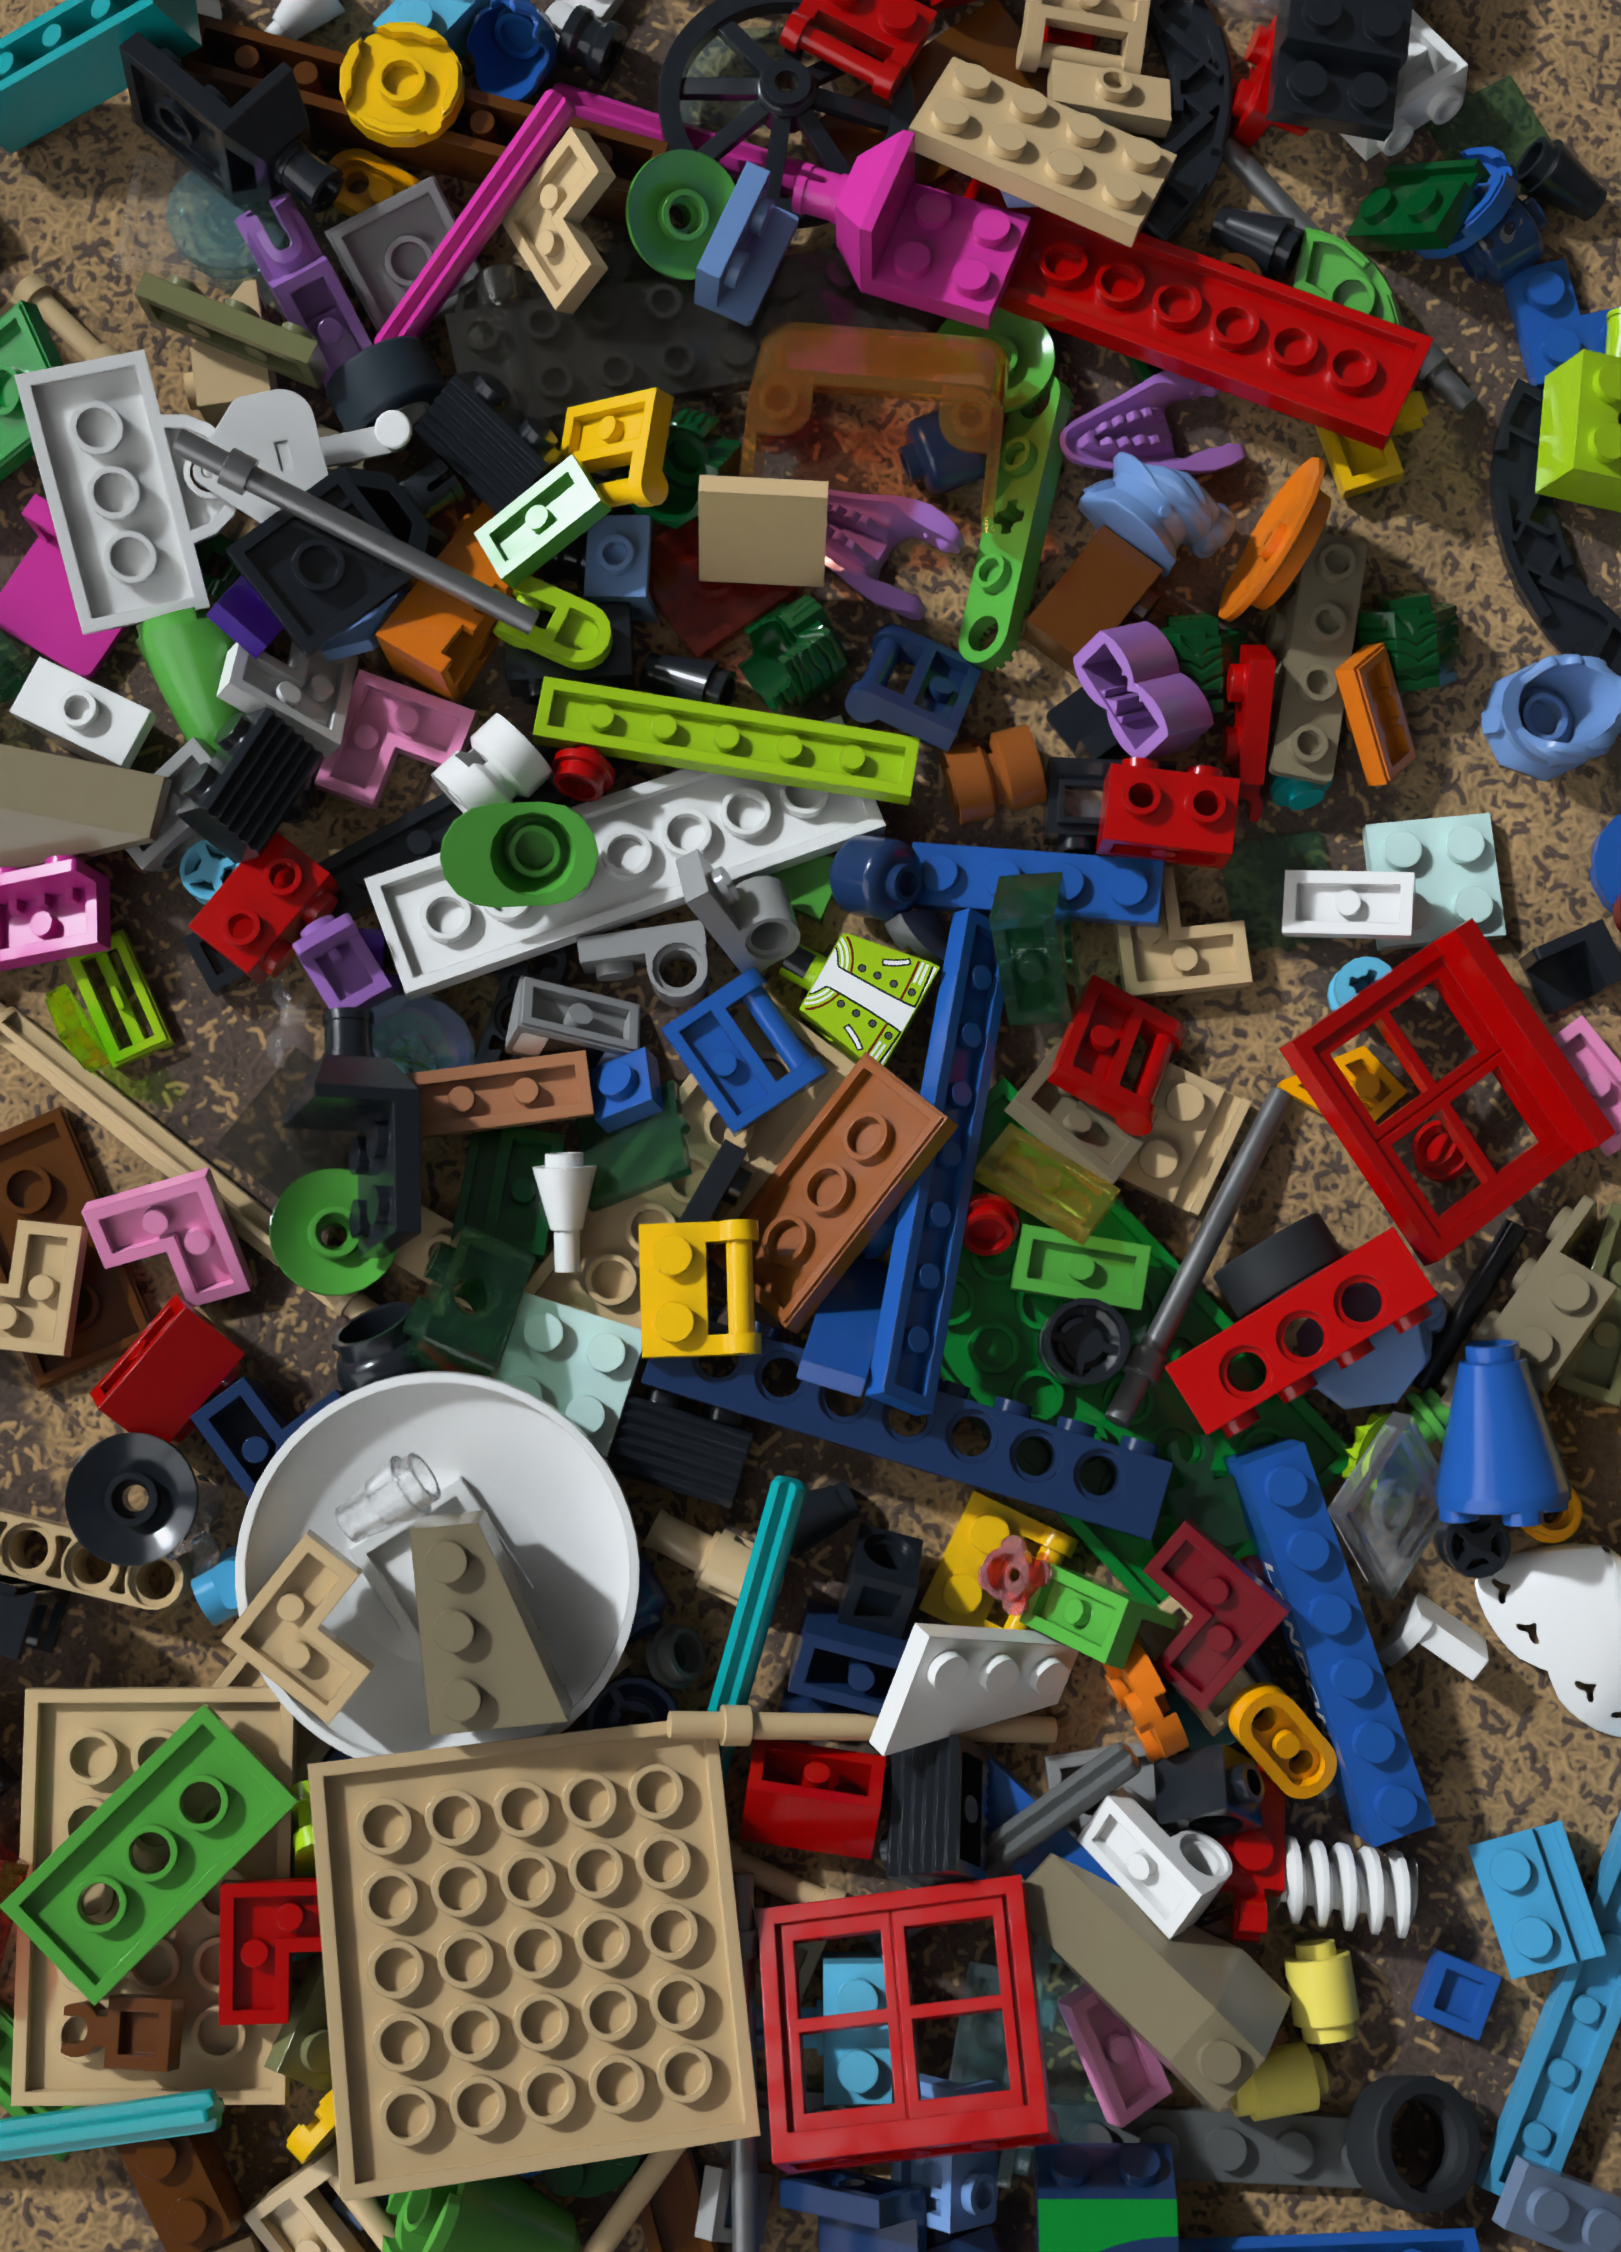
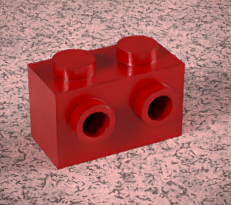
M1133 757L1123 759L1121 764L1111 763L1104 779L1096 854L1164 860L1167 863L1223 869L1233 854L1240 779L1224 777L1222 769L1205 765L1189 766L1185 769V772L1160 769L1159 762L1147 758Z
M276 832L260 857L241 862L188 927L214 950L261 985L269 975L275 978L289 966L296 955L292 947L293 943L301 937L300 933L307 925L333 912L338 902V898L334 895L341 887L328 871Z
M175 1294L90 1392V1395L97 1408L126 1431L152 1434L173 1445H178L195 1427L190 1416L202 1406L212 1393L219 1395L229 1388L238 1377L242 1369V1364L239 1361L246 1353L236 1340L178 1294Z
M754 1739L740 1840L871 1860L881 1810L886 1756L783 1740Z

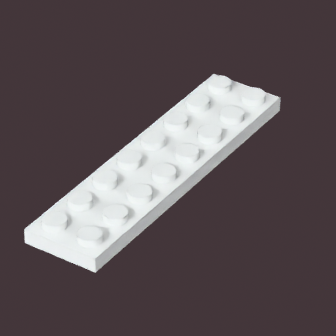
M841 715L822 721L845 725ZM682 769L603 796L598 801L586 802L570 808L581 815L594 832L599 853L595 874L585 890L567 902L548 906L500 908L474 905L457 895L444 878L440 853L365 878L364 881L408 1001L576 943V938L599 935L686 904L675 860L696 849H699L713 869L722 866L728 872L734 884L737 885L752 877L767 876L840 850L845 842L855 836L884 835L886 824L876 800Z

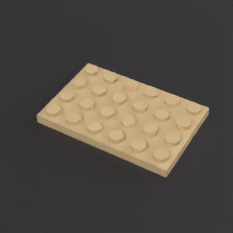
M31 1687L25 1689L18 1887L203 1704L207 1703L289 1788L296 1784L298 1720L282 1705L269 1687ZM196 1782L187 1789L183 1804L186 1813L192 1819L199 1822H207L214 1819L221 1807V1797L213 1785L206 1782ZM289 1811L99 2002L108 2010L109 1996L121 1993L185 1997L180 2069L158 2072L104 2068L105 2047L96 2053L81 2057H69L61 2053L62 2043L84 2040L88 2031L87 2024L80 2016L64 2015V2006L88 1999L17 1926L11 2106H92L204 2089L215 2090L218 2097L223 2098L224 2105L286 2104L290 2094V2078L264 2067L283 2024L219 2026L220 1884L223 1880L294 1878L292 1845L295 1833V1819L292 1811ZM154 1832L144 1833L134 1844V1860L145 1871H161L169 1862L170 1846L162 1835ZM92 1884L83 1895V1910L87 1917L95 1922H109L118 1912L119 1897L116 1891L107 1884ZM291 1974V2002H292V1974Z

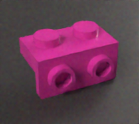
M71 855L52 856L45 860L44 865L24 869L0 867V972L111 950L109 877L85 864L83 859Z

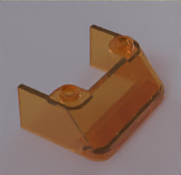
M784 322L778 324L765 335L762 341L748 393L740 477L763 478L767 435L786 436L801 429L807 422L812 410L813 392L940 403L939 424L945 440L957 450L987 454L981 509V533L993 534L1009 383V361L1007 355L999 344L983 337L805 322Z

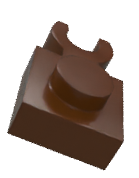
M121 1993L109 1996L108 2010L103 2004L98 2003L94 2006L89 2000L64 2006V2015L80 2016L85 2020L88 2031L84 2040L62 2043L61 2053L69 2057H81L96 2053L105 2047L104 2068L158 2072L180 2069L185 1997Z

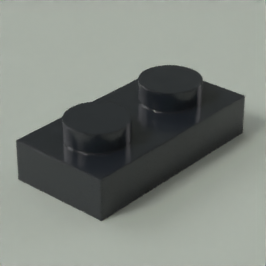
M726 1139L724 1140L678 1223L712 1222L716 1220L725 1202L736 1207L754 1174L745 1169L749 1162L748 1151ZM706 1244L707 1258L715 1244Z

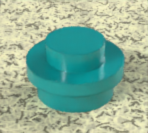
M1271 774L1273 784L1269 792L1276 805H1288L1291 810H1303L1316 805L1324 798V792L1331 786L1333 779L1328 784L1321 785Z

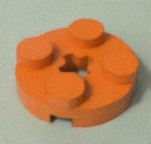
M1135 1637L1123 1670L1102 1662L1101 1664L1107 1673L1104 1677L1122 1711L1127 1709L1135 1724L1133 1727L1134 1733L1150 1763H1153L1188 1748L1189 1742L1177 1713L1167 1714L1170 1711V1707L1164 1695L1166 1690L1138 1638Z

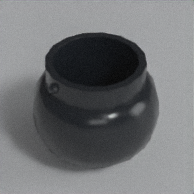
M403 1301L379 1305L357 1315L338 1329L333 1337L332 1348L339 1355L336 1362L338 1383L344 1395L373 1382L402 1374L447 1371L446 1353L437 1332L430 1324L421 1320L413 1312L410 1304Z

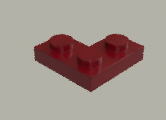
M1188 1518L1181 1524L1142 1570L1193 1615L1192 1619L1153 1663V1666L1158 1673L1202 1712L1212 1703L1293 1609L1191 1518Z

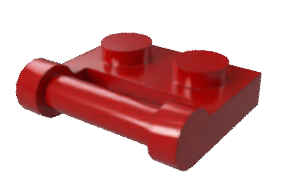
M803 0L798 9L794 10L787 19L780 36L779 45L795 54L800 49L872 85L873 94L890 101L933 31L938 12L916 0ZM815 26H818L828 31L829 33L865 50L866 52L884 60V62H881L871 57L870 55L836 39L835 37L815 28Z
M1093 974L1082 987L1046 1081L1114 1117L1116 1125L1125 1133L1134 1136H1145L1151 1132L1156 1120L1157 1109L1154 1103L1171 1055L1179 1052L1186 1034L1185 1028L1175 1018ZM1137 1034L1144 1037L1147 1049L1132 1091L1119 1084Z

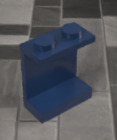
M839 2168L803 2172L779 2178L780 2207L818 2215V2252H927L926 2187Z

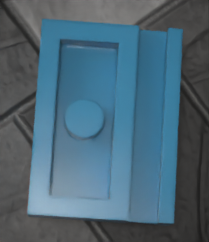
M1562 1820L1468 1846L1511 1980L1607 1955Z

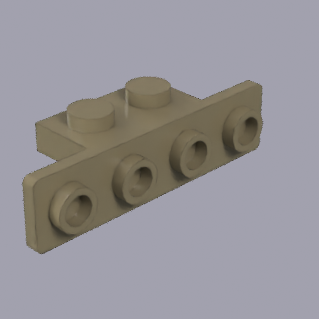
M1321 532L1315 547L1298 573L1295 594L1279 612L1274 611L1269 619L1265 634V645L1268 649L1273 650V656L1276 659L1269 731H1274L1268 767L1272 775L1326 785L1333 779L1344 702L1334 670L1352 656L1368 545L1365 541Z
M1586 1195L1581 1198L1574 1210L1565 1206L1557 1214L1546 1234V1238L1551 1243L1538 1261L1529 1257L1522 1264L1510 1285V1290L1515 1292V1294L1502 1312L1492 1309L1486 1315L1473 1338V1341L1491 1339L1519 1341L1520 1356H1525L1528 1359L1542 1398H1545L1617 1295V1286L1571 1259V1256L1598 1218L1597 1201ZM1459 1361L1452 1364L1437 1388V1393L1442 1396L1439 1402L1444 1404L1449 1410Z

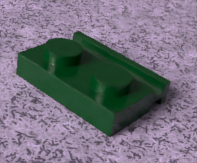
M1479 158L1387 165L1383 172L1387 177V181L1383 187H1374L1372 192L1364 199L1360 205L1359 213L1345 237L1350 244L1362 252L1448 249L1477 200L1476 195L1473 193L1475 187L1479 183H1487L1491 175Z
M524 1127L473 1132L471 1134L451 1236V1248L461 1249V1247L479 1249L481 1253L543 1263L550 1227L532 1167L545 1165L546 1153L564 1152L566 1135Z

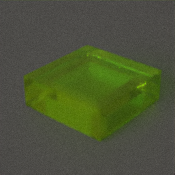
M66 983L46 993L47 998L45 1001L58 1036L84 1070L92 1073L109 1064L110 1060L92 1017Z

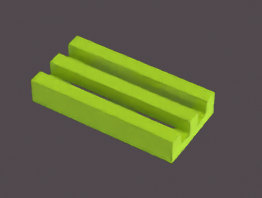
M123 929L111 934V950L67 958V962L113 1068L116 1070L128 1066L129 1063L135 1060H142L151 1056L153 1052L162 1048L166 1049L175 1045L129 936ZM115 948L119 952L154 1035L145 1039L108 954V951ZM96 958L133 1045L122 1049L86 967L85 962L90 959Z

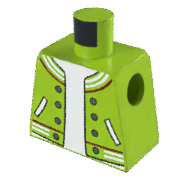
M842 933L828 958L799 943L795 951L785 958L778 974L809 991L799 1008V1019L855 1064L866 1052L887 1068L936 982L940 967L929 961L866 939Z

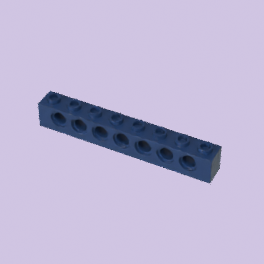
M708 1307L709 1335L728 1334V1325L717 1322L720 1311ZM755 1321V1333H762V1354L738 1355L736 1368L725 1377L717 1378L706 1374L701 1366V1357L653 1358L647 1361L641 1383L646 1386L1143 1540H1152L1173 1467L1172 1462L1157 1458L1160 1450L1158 1445L1124 1435L1121 1437L1119 1446L1094 1439L1096 1426L1059 1416L1056 1427L1031 1419L1033 1407L996 1396L993 1407L968 1400L971 1388L939 1378L934 1411L932 1414H926L924 1428L919 1434L914 1436H902L895 1432L889 1423L888 1417L891 1406L865 1396L870 1368L862 1391L864 1396L863 1406L852 1416L842 1417L830 1411L825 1401V1393L828 1388L801 1380L799 1388L793 1394L786 1397L774 1396L763 1385L765 1369L771 1363L778 1360L789 1361L799 1369L804 1349L780 1342L783 1330ZM974 1418L982 1422L986 1427L988 1443L979 1455H964L954 1446L952 1432L959 1420ZM1027 1437L1041 1439L1047 1444L1051 1453V1461L1048 1468L1037 1476L1023 1472L1016 1461L1017 1447ZM1093 1456L1106 1460L1113 1470V1483L1108 1491L1101 1495L1089 1493L1084 1489L1080 1481L1081 1466L1087 1459Z

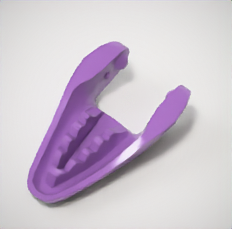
M1167 370L1151 376L1115 399L1073 420L1062 430L1059 439L1061 450L1071 463L1107 471H1113L1114 457L1121 451L1132 454L1144 464L1164 466L1187 472L1190 475L1226 470L1242 463L1247 458L1245 446L1233 443L1209 448L1184 459L1176 456L1165 418L1166 408L1172 403L1201 396L1215 397L1221 390Z
M828 489L825 566L856 592L874 604L910 620L920 621L927 611L921 598L916 594H908L888 583L879 581L881 568L888 559L892 549L902 540L910 537L935 546L944 553L959 554L965 545V541L957 526L947 515L933 505L917 499L897 495L859 494Z

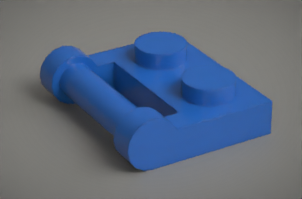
M757 967L751 968L661 1028L663 1035L734 1137L799 1093L814 1086L830 1072L818 1055L812 1058L764 989L768 982ZM744 1003L790 1069V1073L778 1081L774 1079L728 1013L735 1006Z

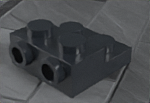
M1280 0L1277 9L1266 120L1385 142L1393 131L1398 74L1408 57L1413 1Z

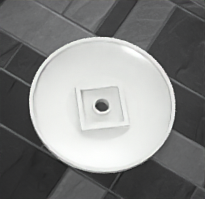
M427 1371L390 1377L353 1390L321 1409L305 1421L285 1441L268 1463L246 1507L239 1531L235 1557V1591L239 1617L309 1529L363 1570L323 1621L322 1625L375 1666L331 1723L328 1725L261 1673L267 1685L282 1705L305 1728L325 1743L353 1758L559 1734L568 1728L602 1691L618 1665L628 1642L639 1593L640 1557L634 1521L621 1484L608 1461L593 1441L572 1420L541 1398L507 1382L462 1372ZM486 1510L521 1586L520 1591L536 1627L538 1626L547 1644L548 1654L562 1685H565L573 1705L568 1722L430 1736L409 1529L418 1517Z

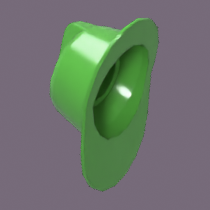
M549 802L493 803L471 808L453 821L442 840L440 862L444 878L456 894L474 905L494 908L548 906L567 902L585 890L595 874L599 852L594 832L581 815L565 805Z

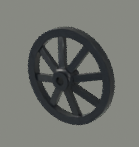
M716 0L686 24L669 49L663 64L658 89L659 125L663 141L669 143V151L676 149L694 150L706 154L718 162L764 124L771 130L765 169L770 171L767 197L775 200L774 206L793 213L792 198H780L790 134L801 131L826 170L838 174H850L851 171L848 163L816 116V111L886 132L885 140L902 130L908 131L913 121L914 92L910 71L907 72L890 100L891 110L819 88L847 73L823 60L808 67L802 64L804 50L802 49L795 54L785 48L783 59L774 61L738 25L743 21L760 16L791 14L794 10L798 9L803 0ZM718 36L759 78L686 76L696 57ZM852 45V47L870 55L871 57L881 62H884V60L866 52L865 50L855 45ZM781 89H791V90H793V91H792V92H783V91H780V90H781ZM680 100L755 101L698 150L693 148L682 122ZM793 213L799 219L797 229L830 223V221L807 214Z

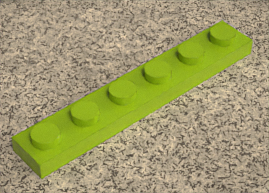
M544 676L533 729V741L536 745L560 749L572 748L576 745H586L599 750L609 757L909 805L920 742V739L914 736Z

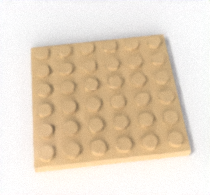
M667 1721L307 1764L342 2202L760 2136L718 1739L668 1738Z

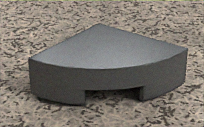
M933 908L899 913L884 923L887 932L900 950H904L909 946L922 959L939 966V973H942L948 937Z

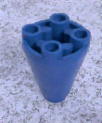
M1491 1339L1466 1343V1358L1461 1359L1458 1364L1434 1490L1435 1503L1439 1506V1519L1446 1523H1469L1479 1520L1480 1515H1502V1524L1506 1526L1527 1527L1544 1523L1543 1513L1560 1512L1568 1509V1502L1571 1500V1485L1528 1359L1525 1356H1520L1519 1341Z

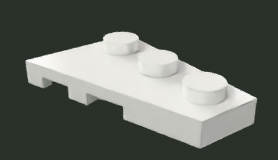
M915 1623L869 1743L882 1756H886L940 1740L949 1735H956L1056 1705L1060 1700L1079 1651L1039 1631Z

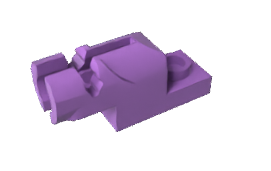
M284 193L269 199L268 202L290 239V246L286 249L278 250L275 248L258 216L253 215L251 210L238 216L234 222L287 321L307 329L317 338V342L329 367L322 382L326 390L327 382L334 372L349 358L372 346V343L329 260L322 254L291 195Z

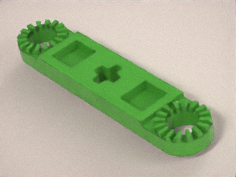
M1054 375L1051 376L1047 387L1038 398L1023 408L1009 412L958 640L959 651L962 657L984 671L989 670L993 672L996 671L997 667L1002 669L1006 666V660L1011 662L1014 659L1012 653L1019 651L1020 647L1017 643L1022 641L1023 638L1020 631L1023 630L1024 612H1029L1064 455L1059 442L1060 433L1066 427L1067 419L1070 420L1072 415L1069 413V409H1074V403L1071 401L1074 399V396L1070 392L1071 389ZM1047 394L1050 395L1046 409L1039 416L1035 417L1032 410L1036 411L1038 407L1034 404L1042 402L1040 397L1046 399ZM1022 513H1024L1022 521H1019ZM1015 522L1010 531L1009 528L1011 526V523ZM998 625V633L994 642L987 649H980L984 647L980 640L986 639L983 633L989 634V627L994 629Z

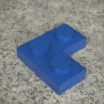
M1565 259L1529 266L1503 284L1531 385L1544 390L1545 376L1582 349L1605 354L1607 335L1606 315L1612 309L1580 315Z

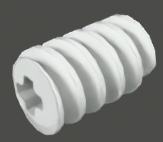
M1285 1835V1891L1280 1898L1272 1897L1273 1907L1277 1909L1280 1902L1287 1903L1291 1922L1299 1924L1306 1906H1313L1317 1925L1326 1928L1333 1909L1340 1910L1345 1931H1352L1359 1914L1365 1913L1367 1914L1370 1932L1374 1935H1379L1386 1916L1393 1917L1397 1937L1405 1939L1415 1915L1418 1901L1417 1862L1415 1857H1411L1407 1863L1403 1853L1393 1849L1388 1850L1380 1861L1376 1849L1371 1846L1361 1847L1354 1858L1350 1846L1341 1842L1333 1845L1327 1855L1323 1842L1312 1838L1306 1842L1301 1852L1297 1839L1293 1836Z

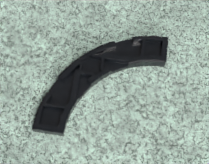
M1204 0L1150 1L1147 28L1153 36L1163 59L1167 79L1170 80L1172 122L1160 148L1176 154L1177 157L1170 176L1140 232L1169 243H1173L1184 232L1200 210L1214 184L1224 156L1232 116L1233 85L1230 58L1222 29L1216 25L1212 13Z
M1518 378L1501 413L1494 439L1490 467V505L1494 533L1503 564L1517 595L1529 615L1558 651L1562 654L1598 657L1605 660L1607 666L1618 676H1621V618L1598 595L1595 597L1592 595L1575 570L1574 565L1576 562L1565 540L1559 515L1555 514L1553 497L1535 494L1543 390Z

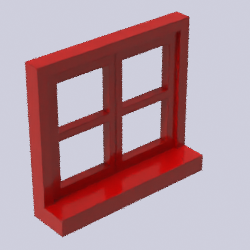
M1473 918L1428 943L1279 1048L1423 1266L1440 1261L1575 1155L1600 1146L1616 1133ZM1431 982L1478 1050V1052L1437 1082H1435L1389 1013ZM1373 1023L1421 1092V1094L1378 1125L1330 1055ZM1491 1071L1538 1140L1497 1172L1449 1103ZM1433 1114L1437 1116L1481 1182L1479 1186L1439 1216L1391 1146Z
M1021 1874L757 1909L771 2156L774 2166L788 2174L1060 2143L1057 2114L1050 2108L1026 1881ZM993 1919L1001 1994L913 2005L907 1930ZM881 1933L887 2008L801 2019L797 1944ZM1002 2011L1010 2090L921 2100L915 2022ZM888 2025L895 2103L808 2113L803 2035Z

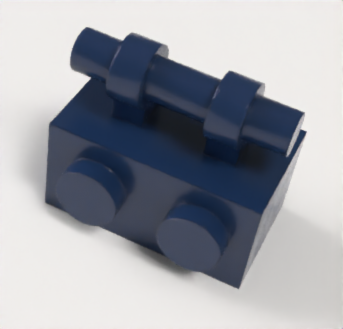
M808 1599L791 1654L789 1685L783 1688L778 1712L880 1715L913 1626L906 1624L901 1639L838 1623L839 1606Z

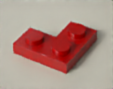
M316 1877L223 1880L220 1884L219 2026L289 2023L291 2019L292 1953L322 1952Z

